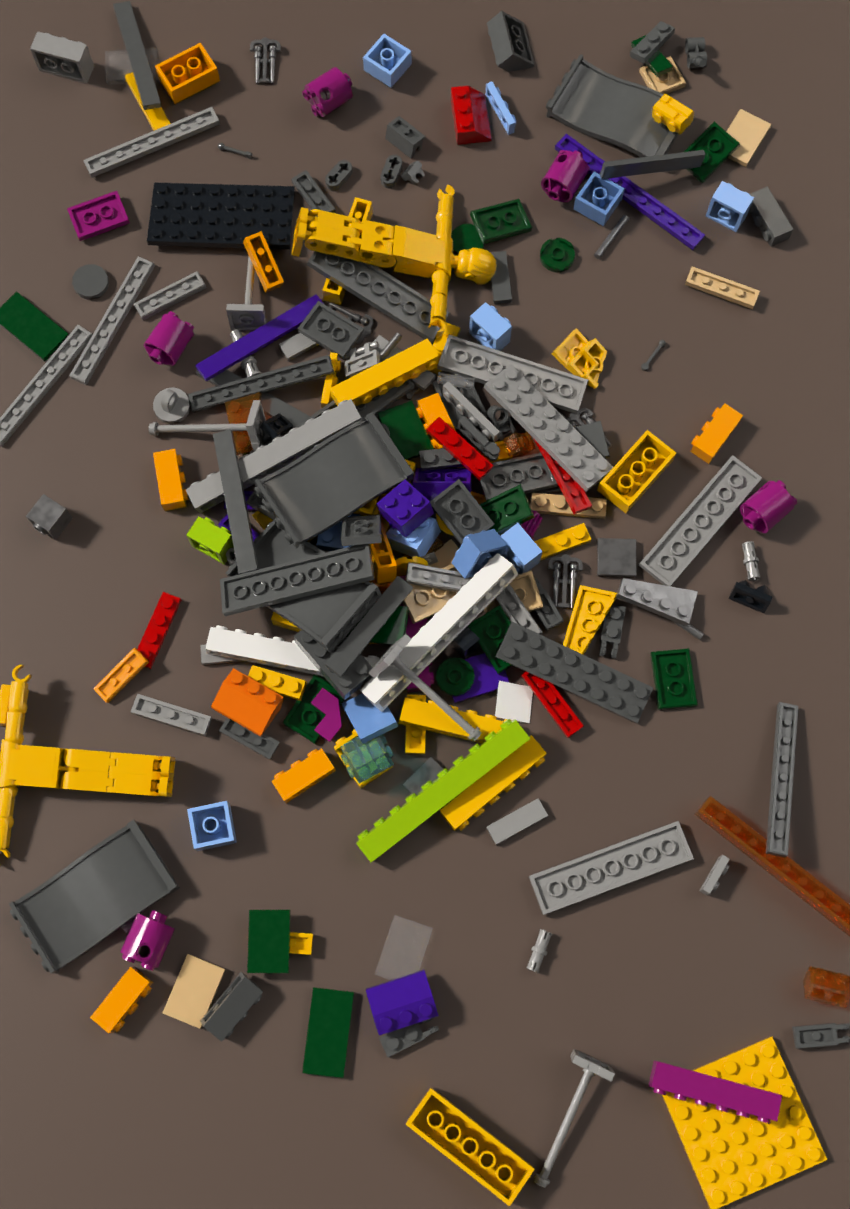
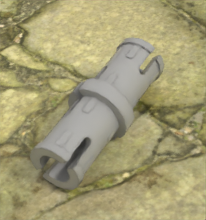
M744 542L742 544L744 552L743 563L746 565L748 581H756L760 579V574L758 570L759 559L756 557L754 542Z
M540 929L536 944L531 949L533 952L526 967L527 969L539 973L543 957L547 955L546 949L552 933Z

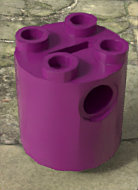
M333 67L306 84L302 94L312 105L311 110L316 117L319 115L325 117L353 98L352 81L346 73L343 74L338 68Z
M567 150L559 151L541 181L542 189L551 199L560 202L572 200L590 170V167L583 159L582 153L576 150L574 152Z
M172 311L162 315L161 321L144 343V348L149 358L159 365L174 366L185 351L188 342L194 337V326L189 322L180 320L178 315Z
M768 481L740 506L743 522L748 528L765 534L794 509L797 500L786 490V485L782 481Z
M152 910L149 917L137 913L120 951L123 954V959L132 963L135 960L142 962V967L151 971L155 967L158 968L175 931V928L164 924L167 916ZM147 945L149 947L148 952L145 955L138 954L139 948Z

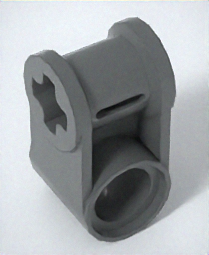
M497 405L491 406L487 411L489 421L500 431L497 441H503V439L511 435H517L507 410ZM500 410V417L495 419V413Z

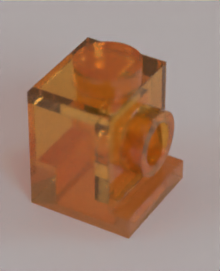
M528 432L513 433L503 439L509 456H523L536 449L533 439Z

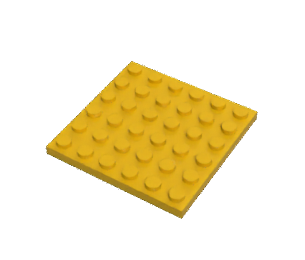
M771 1036L692 1071L782 1095L778 1121L771 1120L770 1124L757 1120L758 1116L750 1114L749 1118L736 1115L737 1110L730 1108L728 1112L717 1110L716 1105L708 1103L706 1107L696 1104L695 1099L687 1097V1101L674 1098L675 1093L668 1091L666 1095H662L710 1209H718L827 1160L775 1041Z

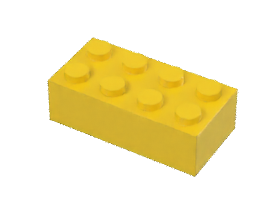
M647 430L599 483L597 491L626 514L672 463L676 452Z

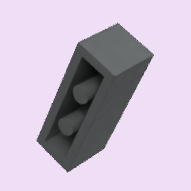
M768 186L751 193L750 196L754 197L748 212L754 218L755 225L760 228L764 240L768 241L770 246L789 239L794 229Z
M241 972L200 1020L202 1026L222 1042L225 1038L231 1036L235 1025L245 1019L249 1008L260 1001L263 991Z

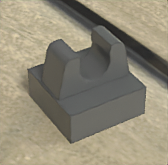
M418 160L411 163L400 177L404 181L408 180L414 185L417 184L419 180L416 178V174L420 178L425 175L421 169L422 164Z

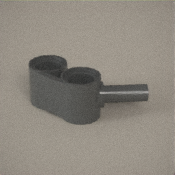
M686 38L685 53L687 54L688 69L706 68L707 52L705 51V38Z

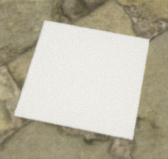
M499 681L495 716L497 718L515 719L519 722L530 723L533 691L529 686Z

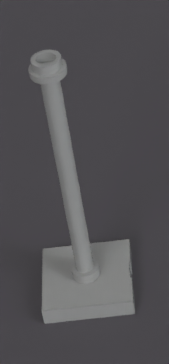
M249 256L245 304H227L226 308L231 331L237 329L241 331H254L267 323L264 305L252 304L255 269Z
M253 400L247 423L159 425L158 422H153L149 424V433L158 436L159 433L217 432L229 429L232 431H247L253 451L255 452L258 447L263 446L265 443L262 442L263 430L260 426L266 421L261 401Z
M405 634L386 651L369 671V674L375 678L387 667L394 665L469 734L467 737L469 740L475 741L482 733L480 728L476 727L474 729L399 660L400 657L398 655L411 641V638Z
M573 1049L570 1057L572 1063L583 1068L584 1074L540 1174L536 1173L535 1175L536 1179L534 1182L546 1188L547 1184H550L548 1176L591 1077L597 1074L612 1082L615 1075L611 1066L576 1049Z

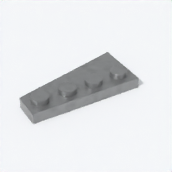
M623 578L620 582L616 598L687 626L690 623L698 591Z

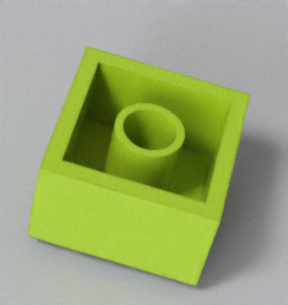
M198 516L186 535L193 548L223 565L227 561V551L230 548H234L231 531L225 527L219 528L215 526V523L207 517L203 519Z

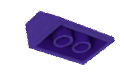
M416 468L413 487L431 501L460 479L471 493L472 473L467 468H445L421 471V468Z
M425 970L366 989L379 1036L439 1016Z

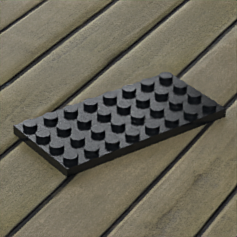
M154 183L147 244L154 246L245 248L243 244L245 237L262 231L269 249H290L295 186Z

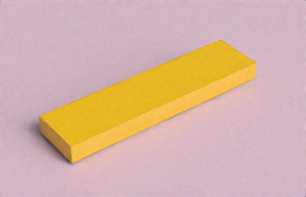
M133 72L126 74L125 80L153 131L171 124L162 107L148 110L143 109Z

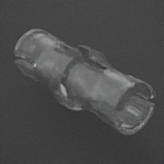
M438 373L437 384L444 385L449 381L456 389L457 387L474 389L475 378L459 376L456 373L455 375Z

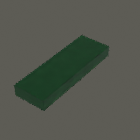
M645 36L631 41V47L634 48ZM659 49L645 62L656 77L671 72L673 68Z

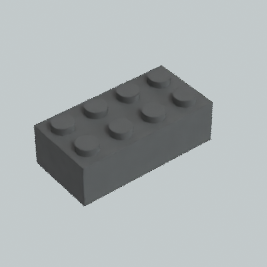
M299 631L294 635V642L344 700L372 678L369 671L373 667L361 654L341 678L325 666L347 637L330 654L305 632Z

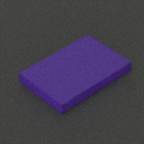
M485 653L464 659L469 662L474 670V684L464 695L452 697L456 704L497 691L499 681L509 682L506 671L497 674Z

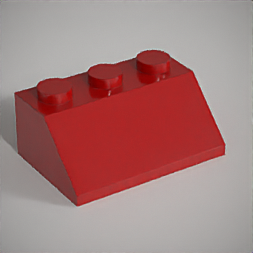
M470 86L451 87V105L457 145L492 141L485 94Z

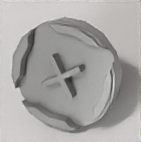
M174 387L166 388L155 396L153 410L162 422L174 424V422H180L188 416L190 400L181 389Z

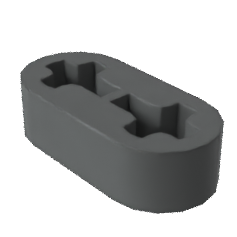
M391 155L385 163L381 173V184L385 188H392L397 183L402 170V159L400 156ZM394 162H397V164H395L394 169H392V164H394ZM391 174V179H389V181H386V179H388L389 175Z
M342 160L338 162L326 175L325 183L329 190H338L352 175V165L349 161Z

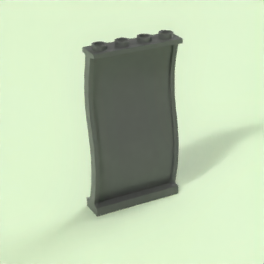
M582 54L579 55L577 60H573L570 72L565 73L561 86H557L553 99L550 98L546 105L548 118L552 116L576 131L620 146L639 157L667 154L679 135L677 132H671L666 125L655 122L652 117L653 106L658 100L660 101L664 94L608 74L584 60Z
M371 412L364 419L332 435L287 466L260 480L257 478L254 480L256 486L254 490L259 498L263 497L265 500L264 506L269 514L273 513L276 517L274 521L279 529L283 528L285 531L284 537L289 545L293 544L295 548H298L300 544L323 533L370 501L396 487L404 479L408 482L413 480L414 472L374 413Z
M274 520L254 540L259 569L326 553L308 541L300 544L298 548H295L293 544L289 545L284 537L285 531L283 528L279 529ZM237 562L229 567L226 572L228 577L239 575ZM367 581L266 607L297 626L331 654L382 594L377 585Z
M132 820L127 826L94 846L48 881L17 901L11 902L9 904L12 908L10 913L16 921L19 920L22 927L20 929L26 938L29 937L32 941L31 948L35 954H40L43 959L41 962L43 968L47 972L57 973L60 969L88 952L136 917L137 913H142L180 887L139 823Z

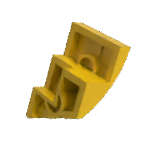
M576 328L551 354L573 375L588 379L587 385L595 389L599 384L598 379L603 369V361L606 358L607 351L596 338L588 341Z

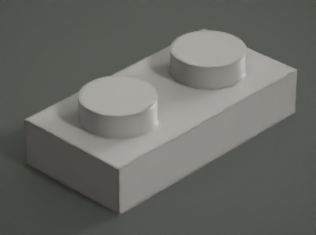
M724 855L718 857L700 888V892L708 895L717 890L720 884L718 882L720 875L724 876L729 869L727 864L730 860Z

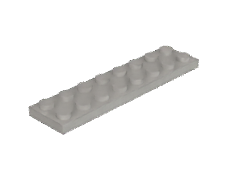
M448 335L437 369L485 384L512 364L553 407L575 414L578 413L588 379Z
M512 364L485 383L484 388L507 410L586 492L612 470L613 466Z
M732 455L645 556L639 566L661 584L672 586L761 481L762 477Z
M676 821L530 875L529 879L542 914L545 915L693 860L694 858L680 823Z

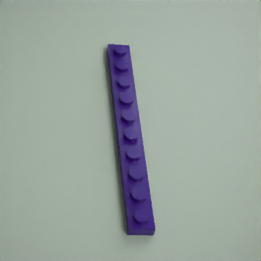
M568 134L555 145V150L558 152L560 150L579 151L590 167L588 174L592 175L593 172L600 174L605 161ZM627 177L608 178L610 181L625 188L623 200L690 249L694 250L704 239V233Z

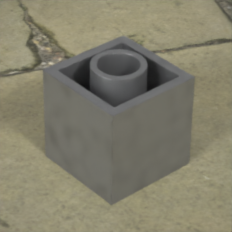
M44 494L26 515L37 531L43 535L47 534L55 540L72 520V516L66 508Z

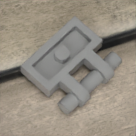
M378 341L368 342L363 347L350 350L345 357L347 361L344 362L345 377L347 379L380 363V353L377 350L380 347Z

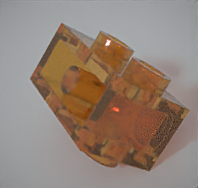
M809 966L803 980L805 998L846 1008L850 1000V976Z

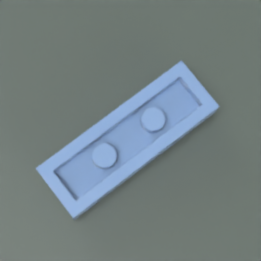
M491 81L486 84L485 95L507 134L510 135L515 132L516 118L509 112L507 102L501 98L499 88L495 87Z

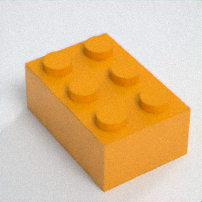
M201 43L155 65L158 79L174 104L220 81L218 69Z

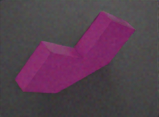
M322 688L311 702L314 707L325 714V717L314 731L328 742H331L342 728L339 700Z

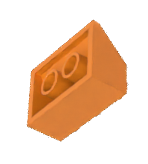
M233 668L223 681L211 708L261 737L281 710L283 696Z

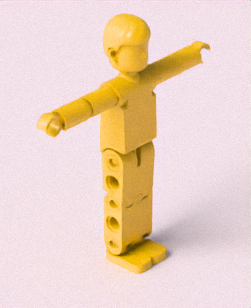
M448 184L445 189L448 194H444L441 189L437 193L440 201L438 203V213L436 214V221L438 222L436 235L397 225L394 227L368 220H363V223H361L360 220L353 217L318 209L309 211V209L303 207L300 209L295 225L291 254L293 256L299 257L303 240H305V247L312 251L348 258L383 268L394 266L395 272L425 278L432 277L431 318L428 328L433 325L440 328L435 337H440L446 329L448 282L451 280V269L454 268L456 277L483 285L492 279L497 268L495 257L489 251L481 248L464 249L458 255L453 254L451 234L453 196L455 191Z
M18 665L13 669L12 677L15 681H11L5 739H2L0 751V851L7 858L11 857L10 852L6 848H9L11 828L14 824V803L18 792V785L172 797L175 757L21 745L24 741L23 727L25 713L28 709L26 702L29 683L26 682L31 679L32 675L29 674L24 679H19L18 671L24 665Z

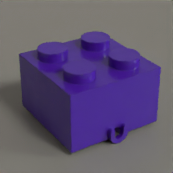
M405 479L376 503L381 516L389 522V526L393 530H398L405 538L434 514L431 502Z

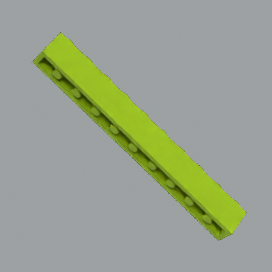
M507 719L500 725L501 729L498 732H490L484 737L485 742L481 745L477 743L468 750L470 753L467 756L463 757L461 755L452 762L454 764L453 767L449 770L447 768L441 770L437 774L438 778L433 782L429 780L421 786L422 791L418 794L413 792L405 799L406 803L401 807L396 805L389 811L391 815L385 819L383 817L378 819L373 824L375 826L369 832L366 829L357 836L356 844L367 859L373 862L530 740V737L515 719L512 721Z

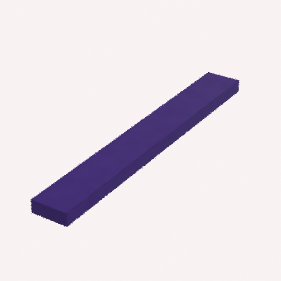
M315 294L196 364V369L205 381L212 379L298 328L318 301L323 303L322 300Z

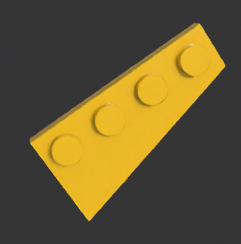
M580 585L563 645L584 655L615 602L617 593Z

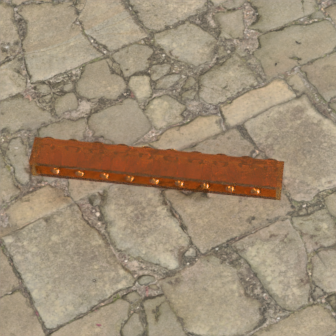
M712 796L705 799L694 815L850 937V905L788 856L784 858L766 854L767 840Z

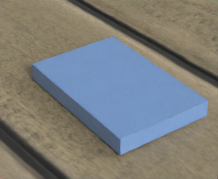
M363 694L342 703L343 709L362 744L398 727L388 706L381 712Z

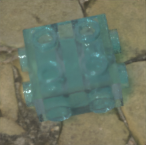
M383 734L362 744L358 736L340 746L343 752L340 756L346 766L349 764L346 769L350 777H355L359 784L394 765L391 759L394 754L389 745L385 746L388 742Z

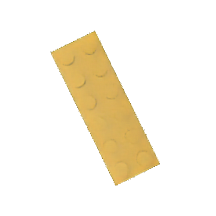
M430 1087L406 1121V1125L508 1206L512 1204L535 1170L531 1164L432 1087Z

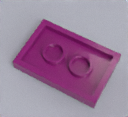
M117 191L67 208L79 241L130 223Z

